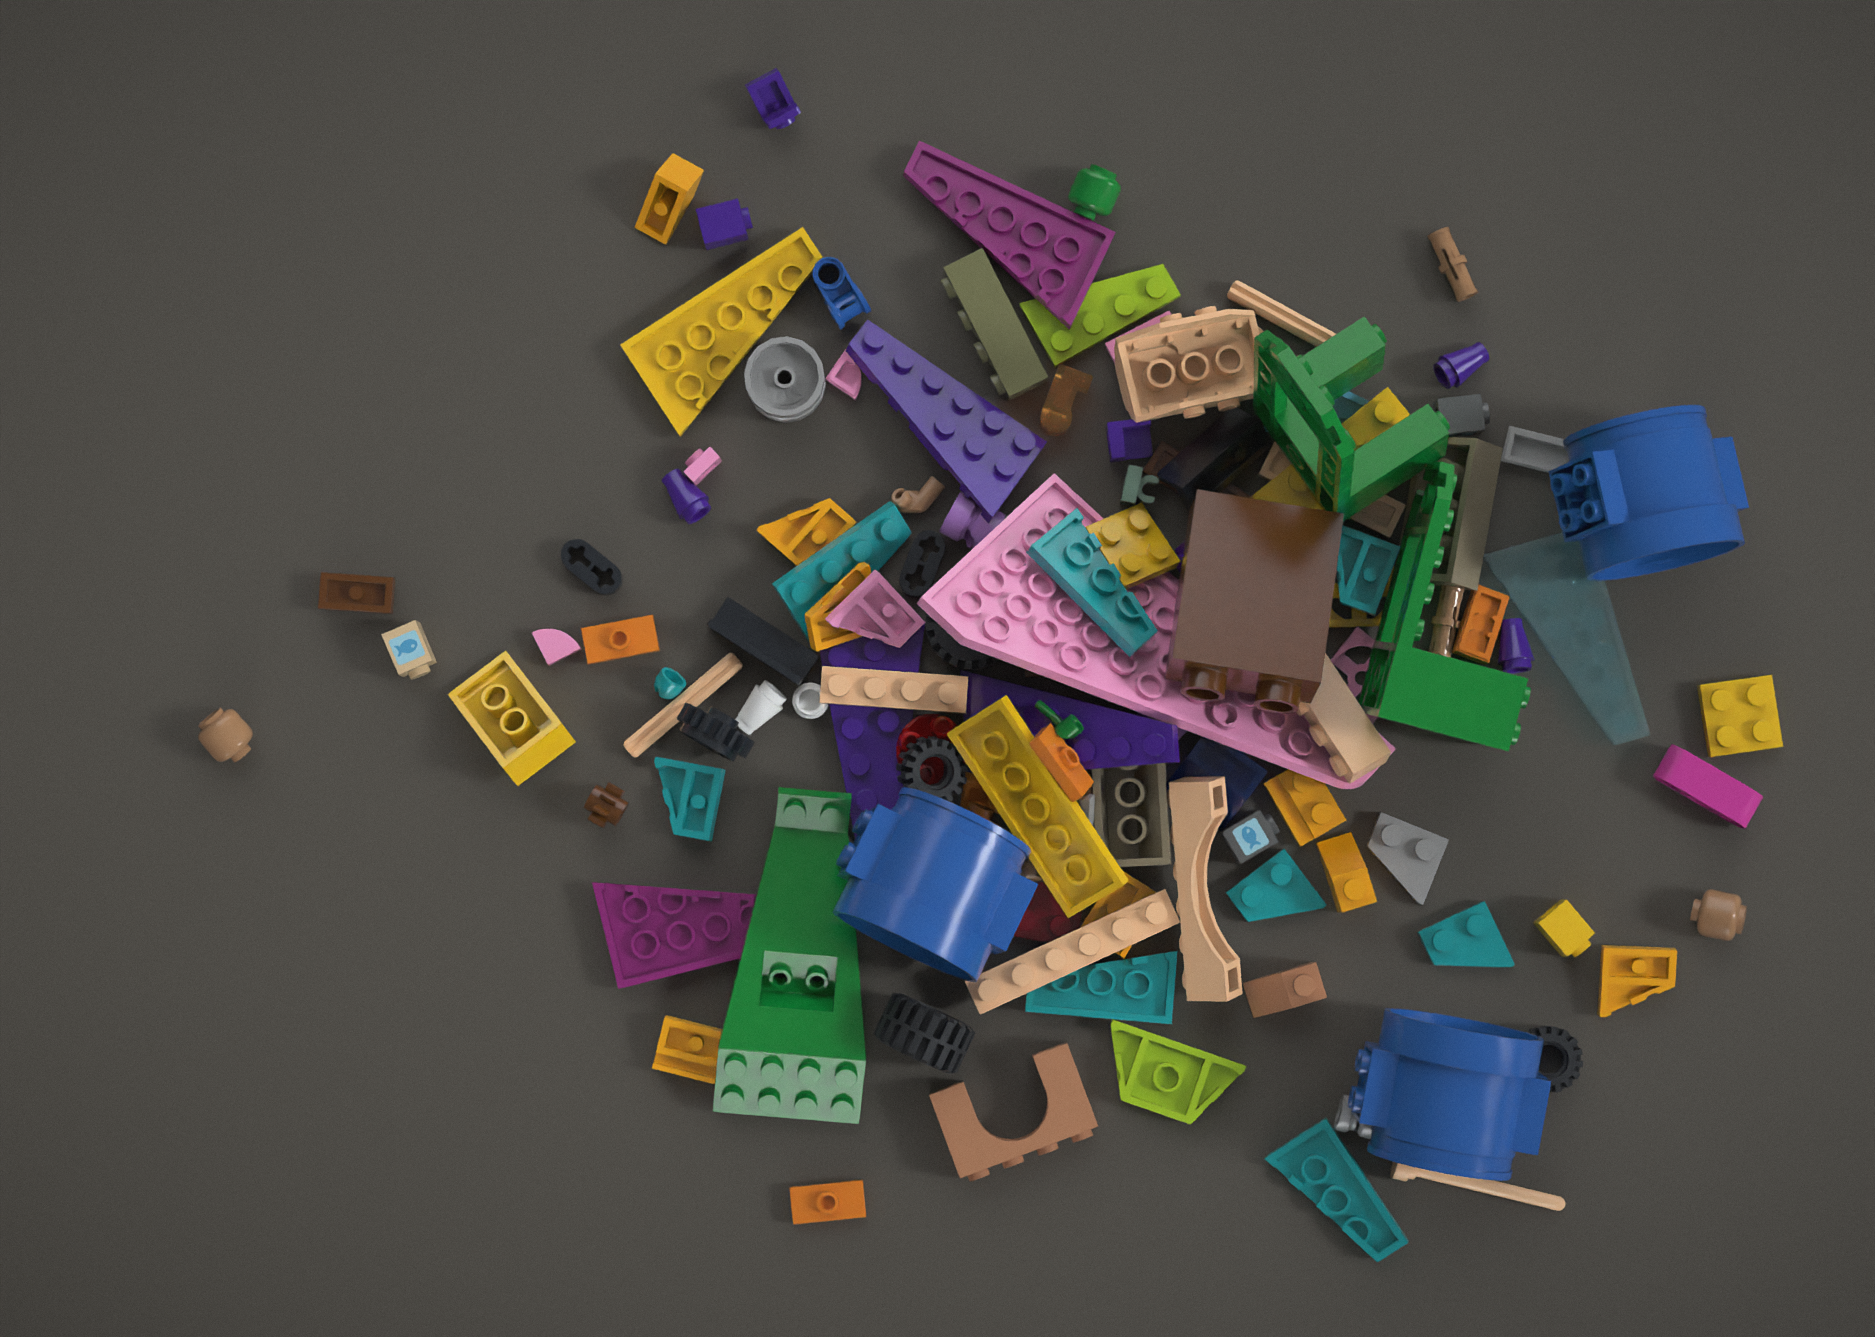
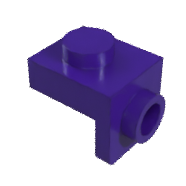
M777 68L745 84L758 113L769 129L774 127L776 129L785 128L796 120V115L801 113Z

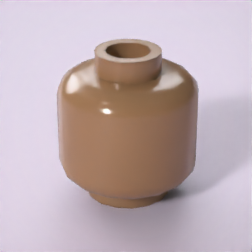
M220 707L198 725L201 729L198 734L199 742L218 762H224L231 758L235 763L251 750L248 742L253 736V731L233 709L223 711Z
M1709 889L1704 893L1702 900H1694L1690 920L1697 921V931L1700 935L1730 941L1734 938L1735 934H1742L1747 906L1742 905V900L1737 894Z

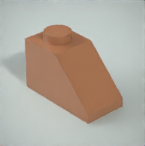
M1316 962L1305 963L1242 983L1253 1018L1327 998Z

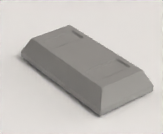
M1509 426L1501 461L1549 473L1548 471L1568 463L1569 458L1567 451L1564 449V439Z

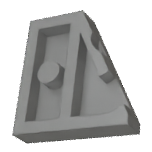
M1379 812L1366 847L1382 862L1387 871L1412 896V899L1416 903L1423 905L1449 839Z

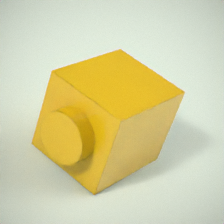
M1560 899L1533 922L1562 957H1568L1570 954L1574 958L1579 956L1592 944L1588 939L1595 934L1567 899Z

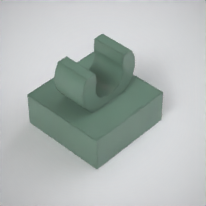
M1129 465L1120 504L1132 507L1135 505L1137 498L1144 504H1153L1155 497L1146 496L1142 491V487L1147 483L1158 485L1159 479L1153 475H1146L1141 478L1143 467Z

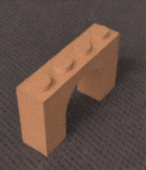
M1067 1042L1032 1054L1046 1092L1047 1108L1037 1128L1023 1137L1008 1139L998 1137L987 1131L976 1116L964 1081L929 1093L960 1178L967 1176L969 1182L989 1175L988 1168L1002 1163L1005 1169L1024 1162L1023 1155L1036 1150L1038 1156L1058 1149L1057 1142L1071 1137L1074 1143L1093 1136L1091 1129L1098 1127Z

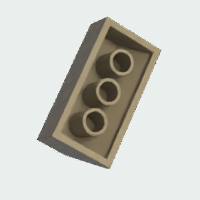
M1449 437L1446 455L1436 461L1455 465L1454 474L1457 475V482L1449 508L1454 510L1453 521L1448 532L1443 531L1439 545L1444 547L1442 562L1438 569L1433 568L1430 579L1434 586L1449 585L1465 590H1478L1502 447L1477 438ZM1425 469L1411 478L1400 544L1417 489L1424 491L1428 481L1423 480Z
M1165 763L1092 769V779L1094 781L1092 786L1093 794H1095V830L1120 867L1171 864Z

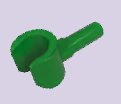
M1041 700L1035 704V707L1052 721L1051 723L1055 725V730L1061 738H1075L1084 730L1081 722L1073 714H1070L1063 720Z

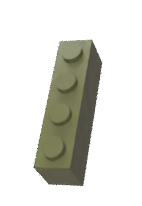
M983 248L943 267L945 278L941 279L940 282L949 299L956 297L962 309L957 312L958 318L965 331L972 329L978 341L973 346L982 364L987 361L989 362L994 372L989 377L997 394L1000 396L1005 393L1008 401L1046 383L1048 375Z

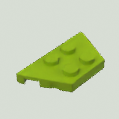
M1114 1019L1111 1020L1110 1027L1121 1101L1191 1125L1246 1069V1066Z

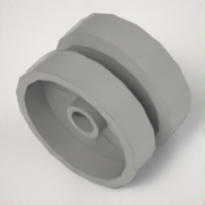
M788 336L771 338L757 346L748 358L744 372L746 390L756 410L768 419L782 423L800 421L812 414L821 403L826 388L823 364L816 351L804 341ZM787 373V376L792 378V380L788 384H781L779 376Z

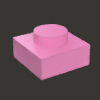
M711 447L705 451L700 448L687 459L685 464L688 468L683 472L697 486L722 460Z

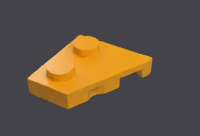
M866 562L858 563L804 614L810 647L816 652L862 637L856 632L830 625L825 618L871 574L870 565Z
M1601 945L1598 1016L1608 1017L1615 1010L1629 1004L1635 1005L1646 1000L1649 995L1654 993L1660 994L1675 987L1677 950L1668 947Z

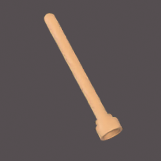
M1392 1162L1391 1178L1404 1182L1408 1179L1414 1180L1415 1177L1551 1210L1561 1211L1565 1207V1200L1560 1196L1499 1181L1444 1174Z

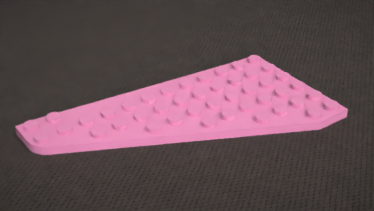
M1055 473L934 584L917 602V605L960 645L1160 721L1175 724L1181 729L1340 789L1358 788L1379 768L1377 767L1349 784L1344 776L1339 777L1333 770L1329 761L1331 756L1325 746H1318L1309 731L1311 725L1304 714L1299 716L1296 712L1280 714L1261 710L1254 705L1255 694L1226 690L1225 698L1220 701H1200L1182 695L1180 693L1181 682L1165 679L1179 580L1169 572L1126 590L1127 592H1133L1158 630L1153 638L1129 657L1026 553L1033 543L1076 508L1084 517L1082 523L1085 527L1104 519ZM1380 734L1392 754L1396 748Z

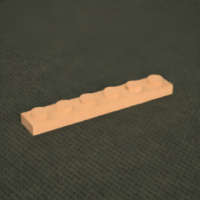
M1163 889L981 973L977 982L965 980V983L981 1015L1180 923V920L1166 889Z

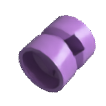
M961 491L939 532L955 541L966 540V546L972 550L1005 519L1006 514L998 510L988 524L981 515L982 510L971 497L967 499Z

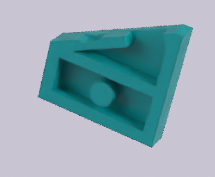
M1342 525L1336 570L1340 604L1375 616L1400 546Z
M655 757L654 763L659 771L663 785L662 793L665 804L669 808V819L673 834L712 842L726 770Z
M1285 849L1279 851L1225 892L1247 922L1322 909L1327 905Z
M1485 901L1417 932L1432 965L1512 967L1515 965Z

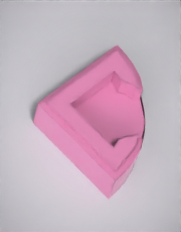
M845 349L825 380L856 400L862 384L861 371Z
M540 629L532 632L549 666L581 650L579 644L571 636L560 630Z

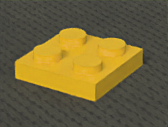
M1139 503L1085 527L1089 534L1094 533L1101 543L1100 551L1109 565L1114 563L1120 572L1121 577L1119 579L1126 590L1173 570L1180 563L1179 558L1143 503Z
M1772 675L1697 686L1708 758L1783 747Z

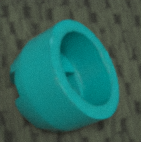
M668 667L662 668L654 681L655 691L659 693L661 698L667 700L677 697L686 686L685 679L677 671Z

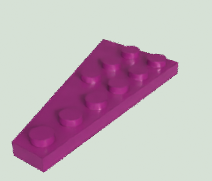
M919 141L904 170L903 177L980 248H983L996 263L1070 330L1116 232Z
M592 882L618 989L740 958L756 894Z

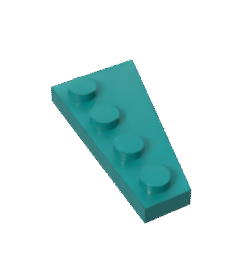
M1178 951L1087 965L1026 993L1025 1012L1172 1024Z
M1327 1117L1265 1156L1264 1159L1276 1167L1288 1178L1292 1185L1312 1200L1317 1208L1342 1228V1231L1376 1262L1381 1261L1408 1243L1407 1237Z

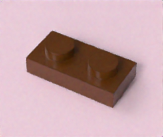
M321 572L318 609L393 614L396 578Z

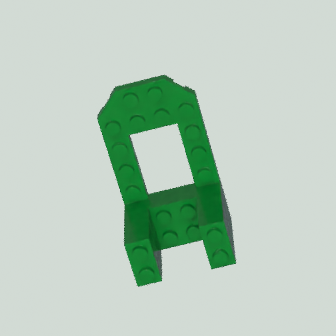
M1364 316L1305 355L1300 354L1297 357L1281 338L1276 337L1269 330H1265L1254 337L1253 411L1260 418L1266 430L1325 511L1343 513L1344 522L1426 469L1428 463L1436 462L1446 455L1450 425L1445 416L1440 411L1434 412L1429 404H1426L1354 451L1356 444L1349 432L1343 428L1332 406L1335 405L1334 400L1383 370L1386 346L1384 343L1387 340L1377 324L1371 326Z
M1441 461L1428 463L1423 474V480L1428 481L1424 491L1417 489L1412 499L1358 703L1365 714L1509 751L1510 745H1516L1520 735L1521 724L1517 723L1520 708L1525 709L1530 698L1531 687L1527 686L1528 678L1412 647L1413 642L1419 641L1423 633L1425 620L1420 619L1423 605H1429L1434 592V583L1430 582L1433 568L1438 569L1442 562L1444 547L1439 546L1443 531L1448 532L1450 530L1454 517V510L1449 508L1457 482V475L1454 474L1455 465Z

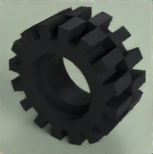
M928 736V738L920 737L916 739L917 743L910 742L907 744L906 747L909 750L906 753L901 751L899 755L903 759L902 764L897 763L896 770L901 771V775L897 776L899 783L904 785L903 787L917 789L949 802L953 800L951 796L953 793L960 794L962 789L959 788L960 783L966 784L967 778L963 776V772L968 771V765L963 764L962 760L964 759L954 744L933 736ZM929 757H938L944 765V774L935 784H926L920 776V767Z
M1540 1026L1528 1030V1033L1544 1039L1543 1046L1553 1045L1561 1053L1562 1062L1555 1072L1545 1074L1538 1071L1551 1081L1550 1092H1561L1562 1089L1572 1086L1573 1080L1579 1078L1580 1073L1578 1072L1580 1067L1583 1068L1584 1062L1581 1061L1583 1052L1582 1048L1578 1047L1576 1038L1572 1037L1566 1030L1553 1026Z

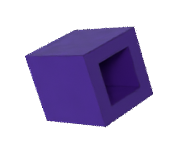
M738 198L696 209L706 250L749 240L746 230L753 228L748 207L740 208Z

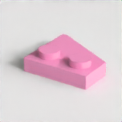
M876 570L825 618L834 627H841L856 632L858 635L870 639L874 638L898 648L926 623Z

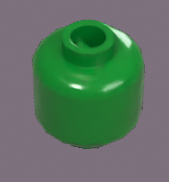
M1091 164L1089 169H1080L1068 194L1069 201L1076 205L1074 213L1094 221L1096 215H1110L1121 191V185L1116 181L1117 175L1094 164Z

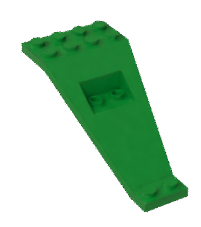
M778 788L776 819L719 1039L712 1112L859 1124L866 1067V1044L857 931L833 914V910L847 883V880L837 876L841 867L837 866L836 862L844 846L849 843L848 828L852 793ZM776 973H784L786 977L777 978L774 975ZM813 976H820L823 979L821 981H813L811 978Z

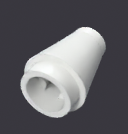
M766 680L760 686L756 684L740 710L738 717L735 719L739 722L738 727L748 735H751L754 730H757L783 709L782 704L786 701V697Z

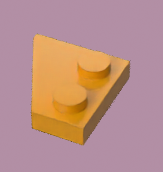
M828 498L811 507L798 510L771 523L763 524L756 531L795 566H798L855 526L857 521L831 498Z

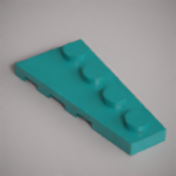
M891 501L772 583L808 642L809 637L804 614L858 563L866 562L869 564L871 573L874 570L879 571L912 534L897 507Z
M1076 508L1033 543L1026 553L1131 657L1153 638L1158 630L1133 592L1126 591L1119 579L1121 577L1120 572L1114 563L1109 565L1100 551L1101 543L1094 533L1089 534L1082 523L1084 517Z

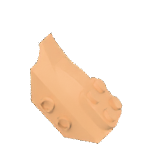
M1210 306L1196 310L1194 312L1195 316L1182 318L1181 313L1167 315L1160 318L1161 323L1117 337L1114 347L1115 370L1123 403L1131 419L1138 423L1182 413L1184 418L1187 419L1205 414L1206 408L1218 406L1219 411H1227L1239 407L1240 401L1253 399L1254 337L1264 332L1257 325L1254 310L1226 309L1217 311L1216 306Z

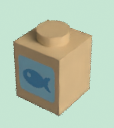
M414 620L381 634L398 675L402 677L409 675L410 680H413L431 672L429 666L437 663L420 622Z

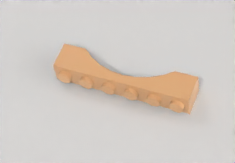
M1225 776L1183 777L1169 782V790L1167 792L1168 806L1171 809L1172 816L1170 839L1175 851L1173 876L1177 881L1178 887L1176 912L1180 917L1181 923L1179 948L1181 953H1183L1184 959L1182 984L1186 990L1187 1001L1227 1002L1243 994L1240 958L1227 943L1217 925L1207 887V864L1211 844L1218 827L1228 813Z

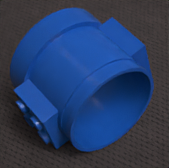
M1680 405L1638 412L1589 426L1567 436L1563 440L1564 449L1567 451L1569 461L1548 471L1551 481L1550 485L1554 494L1559 515V525L1562 529L1565 543L1579 541L1587 580L1608 581L1662 572L1726 554L1745 544L1738 512L1749 508L1733 437L1712 438L1711 430L1707 426V413L1704 406Z
M902 787L898 794L899 798L891 810L877 804L870 810L865 809L864 812L860 813L852 829V832L856 833L857 836L853 843L849 842L848 845L844 846L836 862V865L841 867L837 876L847 880V883L833 910V914L863 934L916 961L954 977L977 982L990 954H999L1007 951L1038 886L1037 883L1020 875L1022 872L1021 868L1025 859L1029 858L1031 849L1013 834L967 809L932 794L913 788Z
M1385 1008L1379 1042L1365 1041L1364 1050H1357L1354 1071H1358L1359 1079L1357 1086H1351L1348 1097V1108H1351V1112L1357 1121L1361 1124L1371 1125L1372 1133L1367 1145V1151L1389 1161L1429 1171L1484 1180H1510L1512 1177V1161L1516 1152L1537 1156L1539 1152L1551 1081L1538 1072L1544 1039L1516 1029L1466 1018L1410 1009Z

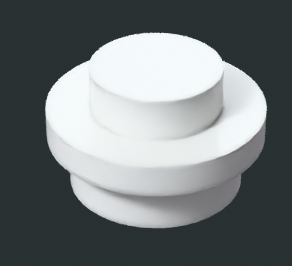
M805 683L795 690L792 704L794 710L801 717L815 719L822 716L827 710L828 704L819 703L821 687L819 684Z

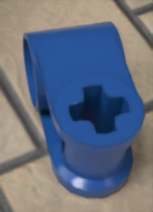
M825 257L816 262L813 268V282L822 296L827 310L840 330L845 327V322L860 313L865 312L867 314L871 312V308L862 292L852 281L843 264L838 259ZM824 267H833L839 272V278L835 283L825 284L819 279L818 274Z

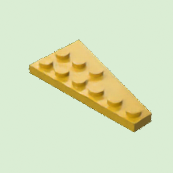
M803 227L620 345L680 437L812 274L816 262L823 258Z

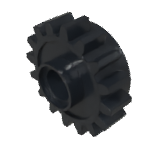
M685 703L677 716V720L683 723L679 730L681 733L732 762L735 761L738 755L746 759L755 743L749 737L736 730L739 724L738 721L712 706L706 713L691 704Z

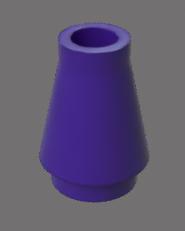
M1477 342L1472 346L1439 356L1438 362L1433 364V370L1443 387L1446 389L1453 386L1458 388L1480 366L1488 362L1490 358L1484 345Z
M674 469L663 477L662 483L668 491L679 519H685L688 524H692L702 519L711 510V506L708 503L709 497L684 476L680 469Z
M1511 618L1502 620L1498 664L1502 665L1503 672L1510 674L1532 670L1531 662L1535 659L1523 628L1522 619Z

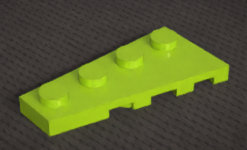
M1160 264L1092 283L1070 330L1036 299L1019 303V307L1055 368L1180 298L1181 294L1165 266Z

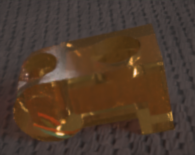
M1059 363L1041 412L1040 424L1044 432L1051 436H1060L1068 431L1072 422L1071 408L1078 391L1088 393L1093 380L1092 375Z

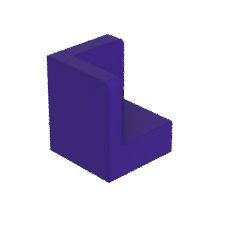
M1133 419L1107 422L1105 428L1110 463L1152 457L1151 420L1138 423Z

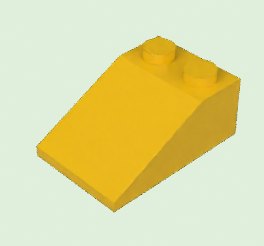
M506 650L447 694L517 786L576 743Z

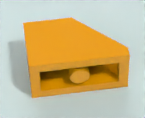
M672 153L655 173L634 228L666 245L691 203L704 170Z
M1351 832L1316 843L1337 913H1343L1377 902L1367 867Z

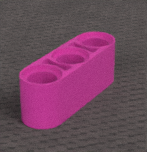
M1673 744L1668 748L1653 775L1662 784L1742 829H1746L1763 799V796L1757 791Z

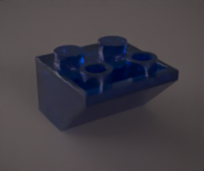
M1200 736L1167 781V792L1169 790V782L1183 777L1225 776L1228 813L1218 827V830L1222 832L1268 771L1241 751Z

